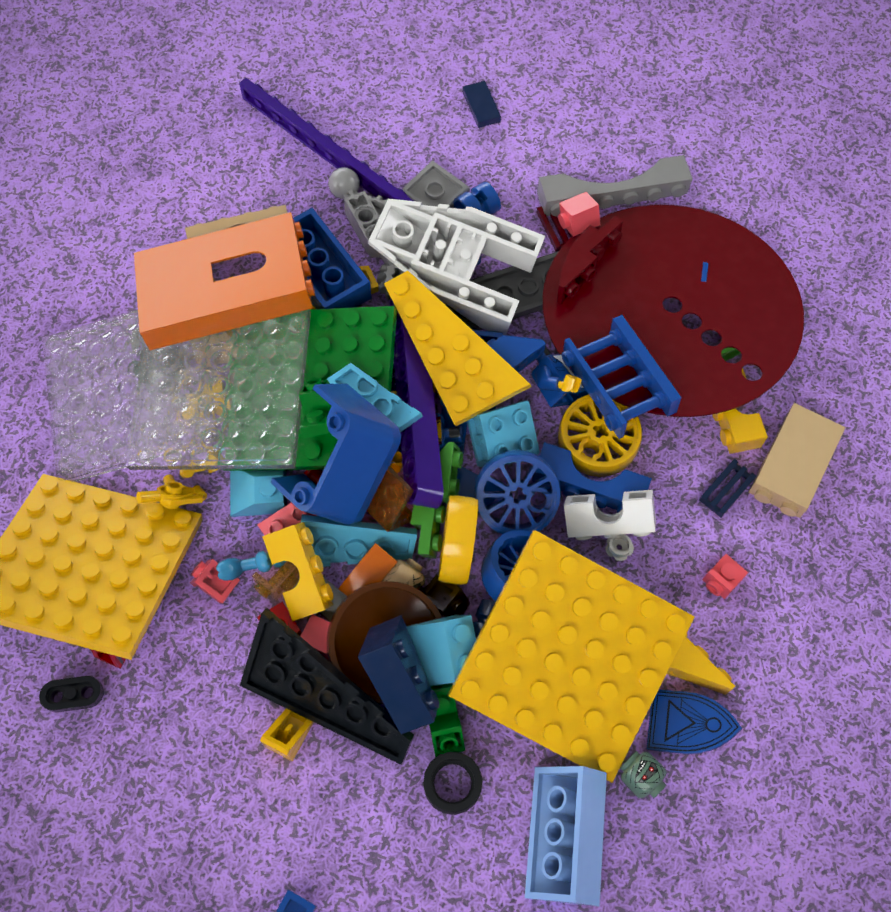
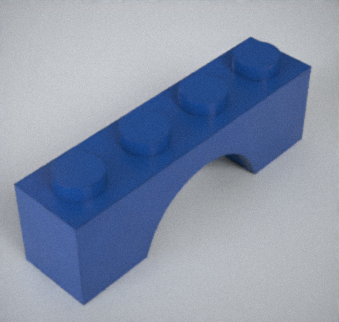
M544 442L539 455L553 468L559 480L561 491L566 497L595 494L598 508L609 507L617 510V513L623 509L622 499L624 492L648 490L652 478L626 469L620 475L608 481L588 479L575 468L571 451ZM537 468L533 474L532 481L534 482L545 476V473L540 468ZM550 481L542 484V486H544L546 489H550Z

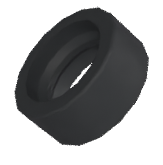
M450 751L438 755L430 762L424 774L423 787L426 798L433 808L444 814L457 815L468 811L476 804L482 791L483 779L480 768L472 758L460 752ZM450 764L463 767L469 773L471 779V789L468 795L457 802H448L442 799L436 792L434 785L438 771Z

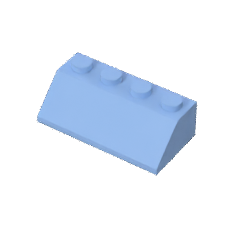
M585 766L535 767L525 898L600 906L606 772Z

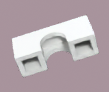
M653 490L624 492L622 499L623 509L616 514L603 513L597 507L595 494L567 496L564 503L568 538L575 537L577 540H588L593 536L603 535L605 538H617L621 534H633L634 536L642 537L649 535L650 532H655L656 516Z

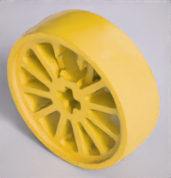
M586 395L574 401L564 412L558 429L559 447L571 451L575 468L583 474L594 477H606L617 474L628 467L638 453L642 441L640 420L638 416L628 420L625 431H628L630 436L624 435L623 438L619 439L614 431H610L607 428L604 416L602 415V419L598 418L596 410H599L590 395ZM613 401L620 412L629 408ZM583 412H590L592 420ZM577 418V419H579L583 424H579V423H575V422H571V421H572V420H575V419ZM568 430L580 432L582 434L569 436ZM599 433L603 434L600 438L596 437ZM580 442L578 450H576L572 444ZM617 442L628 444L629 450H625ZM609 447L620 457L613 459ZM586 448H591L596 454L589 457L583 451ZM603 453L606 459L604 462L600 461Z
M452 495L448 498L438 581L457 585L468 583L476 535L478 499L459 495Z

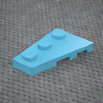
M352 363L327 378L330 384L347 383L395 423L400 432L423 417L421 412L406 404L400 397L385 389Z

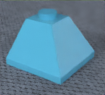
M286 470L230 471V516L274 514L287 505V498L270 482L274 477L287 476Z

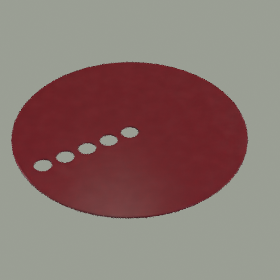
M646 205L623 209L601 217L600 226L595 227L597 230L614 216L623 220L622 237L617 245H611L605 251L603 257L597 261L595 277L590 282H585L580 286L576 295L572 298L568 297L562 304L557 302L560 273L569 250L581 234L572 236L553 259L544 282L542 302L545 325L558 354H562L564 341L567 338H570L578 349L609 335L612 319L623 315L682 397L677 413L670 415L671 417L713 415L738 408L757 399L770 390L784 376L798 353L804 330V309L798 286L790 270L778 254L760 237L740 224L718 214L687 206ZM703 262L708 263L706 282L701 281ZM667 298H676L682 303V309L674 313L668 312L663 307V301ZM687 314H694L701 319L702 324L697 329H689L683 325L682 318ZM705 331H715L721 336V342L716 346H709L702 341L701 336ZM612 345L584 357L589 367L593 369L622 356L623 353L618 346ZM732 347L737 349L742 357L737 363H729L722 358L721 352L725 348ZM627 365L598 378L604 389L607 390L638 376L632 366ZM746 365H755L760 368L762 377L755 381L748 380L743 376L742 368ZM641 386L612 400L624 406L632 407L651 398L652 394L647 387ZM658 407L647 412L666 416L664 411Z

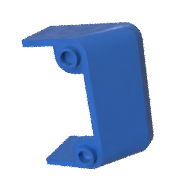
M347 383L315 384L313 390L332 406L327 416V427L329 432L338 441L317 485L305 474L274 477L270 483L301 511L345 525L359 523L363 519L400 445L401 432L395 423Z

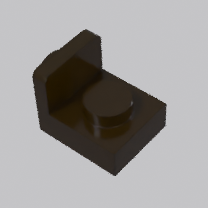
M437 574L422 591L444 617L464 615L470 605V601L460 587L438 581Z

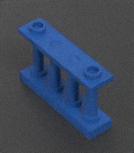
M623 315L612 319L609 335L578 349L570 338L565 339L562 352L563 362L567 367L572 368L577 377L582 379V385L604 416L607 428L610 431H614L619 439L624 437L628 420L654 408L662 409L667 417L677 413L682 397ZM612 345L618 346L623 353L622 356L593 369L589 367L584 357ZM627 365L632 366L638 376L607 390L604 389L598 378ZM641 386L647 387L652 394L651 398L621 412L612 401V399Z

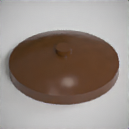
M385 581L371 583L352 592L336 609L327 632L329 662L377 703H383L358 658L369 628L402 615L406 626L442 618L437 607L424 593L400 582Z

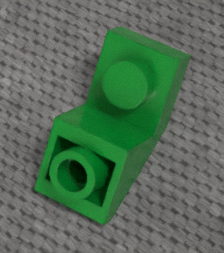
M310 379L303 384L299 393L300 402L305 414L300 426L303 438L330 433L327 427V416L332 406L313 390L315 384H330L327 379Z
M452 683L431 686L439 700L435 722L429 724L435 757L450 751H465L456 701L448 696Z

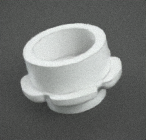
M621 534L617 538H608L605 550L608 556L614 557L617 561H624L627 559V556L632 555L634 546L627 535ZM617 545H620L622 549H617Z

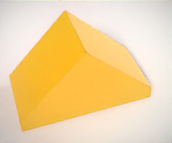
M286 708L261 736L260 742L269 750L293 762L314 722Z

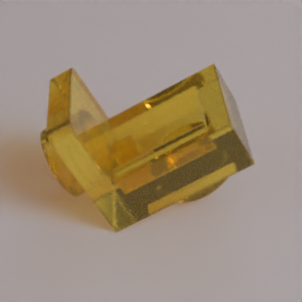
M287 561L269 581L255 572L252 575L256 583L254 589L267 599L270 595L277 601L283 592L292 589L299 581L298 577L300 574L297 567Z

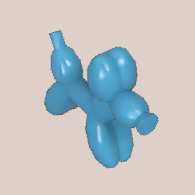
M262 550L253 558L244 560L227 558L218 563L216 570L218 571L219 579L228 581L240 577L244 571L258 568L260 572L265 573L272 566L281 568L289 561H281L272 565L268 552Z

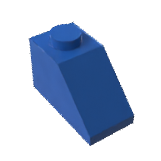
M502 335L497 340L491 339L487 342L518 373L542 356L546 345L543 339Z

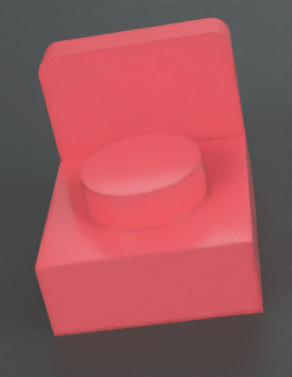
M725 554L702 580L706 583V588L712 594L725 599L749 572L729 555Z
M214 559L207 560L205 563L201 561L191 573L194 578L190 584L194 587H199L217 602L223 604L240 579L221 580L218 578V571L216 570L218 562Z

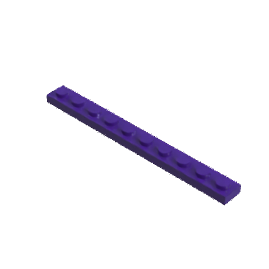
M246 77L239 82L242 98L335 168L346 167L352 169L358 175L360 186L374 197L380 195L383 197V200L413 201L402 189L394 187L383 175H378L364 161H359L352 156L348 149L337 145L329 135L322 134L311 122H306L293 109H288L277 97L265 92L258 83H253Z

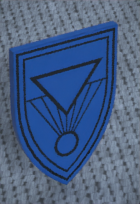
M658 690L651 704L646 749L679 754L704 753L729 742L742 730V727L726 708L711 698L691 692Z

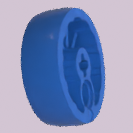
M510 450L494 456L482 467L476 478L474 498L478 499L479 515L496 532L500 534L514 530L530 532L536 530L539 532L556 515L561 500V488L553 468L542 457L525 450ZM516 462V478L511 479L504 464ZM521 462L531 463L532 466L524 479H520ZM500 468L508 482L504 484L492 477L493 471ZM537 468H540L545 473V476L528 484ZM490 481L504 490L485 491L484 487L486 482ZM550 481L551 488L546 489L542 484ZM517 487H521L524 495H518L517 499H514L511 491H516ZM535 492H542L545 495V500L540 505H534L530 502ZM485 497H504L489 507L484 504ZM508 504L500 518H495L491 514V512ZM515 508V523H505L504 521L509 513ZM521 508L524 509L530 520L527 523L519 524ZM529 510L541 514L537 518H533Z
M524 530L506 532L492 543L485 554L481 566V578L486 591L495 602L532 532Z

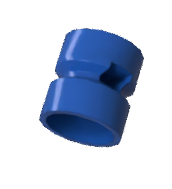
M486 181L473 187L471 193L465 192L453 200L454 208L466 209V206L473 207L491 215L501 209V202L497 192Z

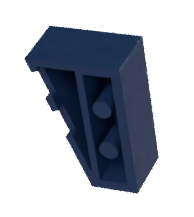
M402 615L369 628L358 658L399 732L404 734L435 722L439 700L436 693L431 689Z

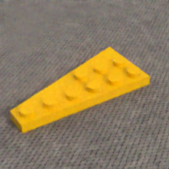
M409 271L384 283L455 426L532 387L524 377Z

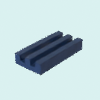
M735 459L699 499L701 503L720 518L756 478L754 473L749 474L745 466L740 467L738 465L739 462ZM732 470L736 471L735 476L711 502L708 499ZM741 477L746 479L721 509L716 506Z

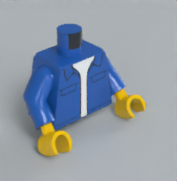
M545 346L543 355L536 359L539 364L532 371L531 376L549 406L552 408L571 405L577 399L588 395V392L581 383L582 379L577 377L573 370L565 365L562 354L552 355Z

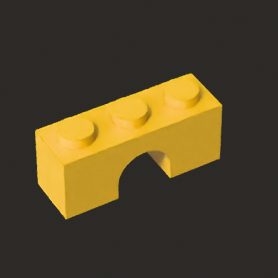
M742 368V374L746 378L744 369ZM735 408L712 415L714 420L719 422L721 427L720 439L722 444L727 446L729 454L761 448L768 438L759 413L743 414Z
M304 522L262 536L272 565L281 561H289L299 571L300 579L297 586L282 593L292 621L324 611L333 606V591L331 586L325 583L322 574L324 570L322 560L314 552L312 546L314 542L313 535Z

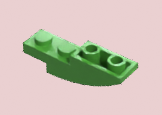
M448 442L440 451L444 489L441 505L437 509L417 505L413 507L410 524L417 529H421L418 554L424 558L436 559L437 551L441 550L442 535L439 534L440 524L444 523L446 515L443 503H448L449 496L458 495L460 491V481L457 479L458 468H462L463 452L460 451V448L454 442Z

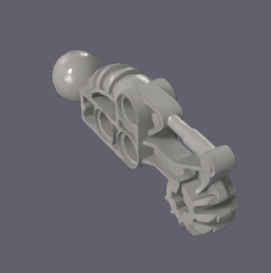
M346 167L338 168L329 177L328 186L330 192L335 197L344 199L345 215L366 253L371 257H380L383 260L384 264L379 269L380 273L377 276V283L380 294H385V298L388 301L391 297L384 283L404 272L368 244V240L388 199L383 200V197L380 195L371 198V195H367L365 191L358 193L357 191L360 186L358 175L352 169Z

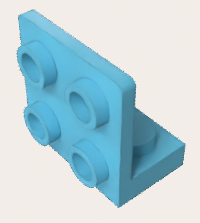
M523 400L491 411H485L467 421L476 463L479 467H483L491 458L505 451L525 450L537 455L540 453L529 401Z

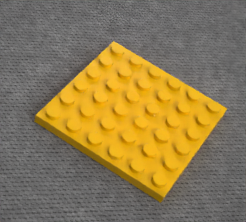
M42 474L0 538V625L132 660L202 523V514L181 508L168 509L157 502L138 503L137 498L134 496Z
M533 530L455 679L448 696L580 766L606 772V780L613 783L695 616L540 532Z

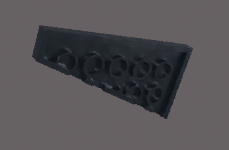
M268 608L261 613L240 686L402 765L414 734L410 731L401 734L390 714Z

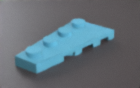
M303 514L301 516V522H304L305 526L312 532L314 539L312 546L315 554L321 558L323 567L337 562H347L348 565L358 564L375 543L395 560H407L413 557L417 538V529L367 522L345 525L319 516Z

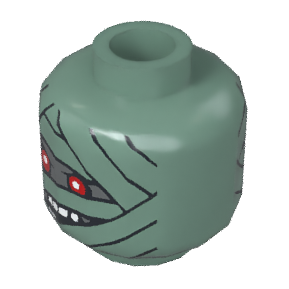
M635 751L620 767L623 771L620 776L621 781L638 798L643 799L649 794L655 798L666 787V784L662 781L666 776V769L649 752L639 754Z

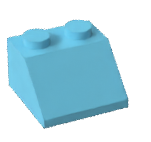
M453 615L406 626L430 686L454 683L476 641L472 616Z

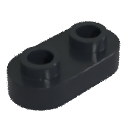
M92 676L52 680L42 687L39 700L45 709L55 713L87 709L99 704L104 695V688L101 682ZM88 688H92V696L85 698L84 692ZM62 692V699L59 702H54L55 694Z

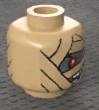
M411 558L406 562L397 559L396 565L382 581L400 582L420 590L425 583V577L420 573L423 567Z

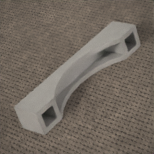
M681 155L661 158L643 174L620 182H588L573 178L564 173L539 177L537 196L546 216H550V213L553 216H558L560 214V202L587 192L599 204V208L606 209L616 205H631L636 202L656 201L665 197L683 196L688 193L693 179L685 156Z

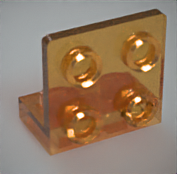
M389 466L367 512L387 532L401 527L411 521L412 511L406 504L413 493V489Z

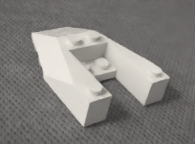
M388 199L368 240V244L403 272L409 271L438 299L480 328L506 335L519 300L471 282L470 279L481 254L531 273L545 236L473 207L466 206V209L449 208L447 204H438L437 207L421 205L422 202Z

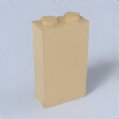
M794 403L787 412L748 493L754 495L755 499L761 503H770L780 508L781 512L787 516L800 518L809 508L846 427Z

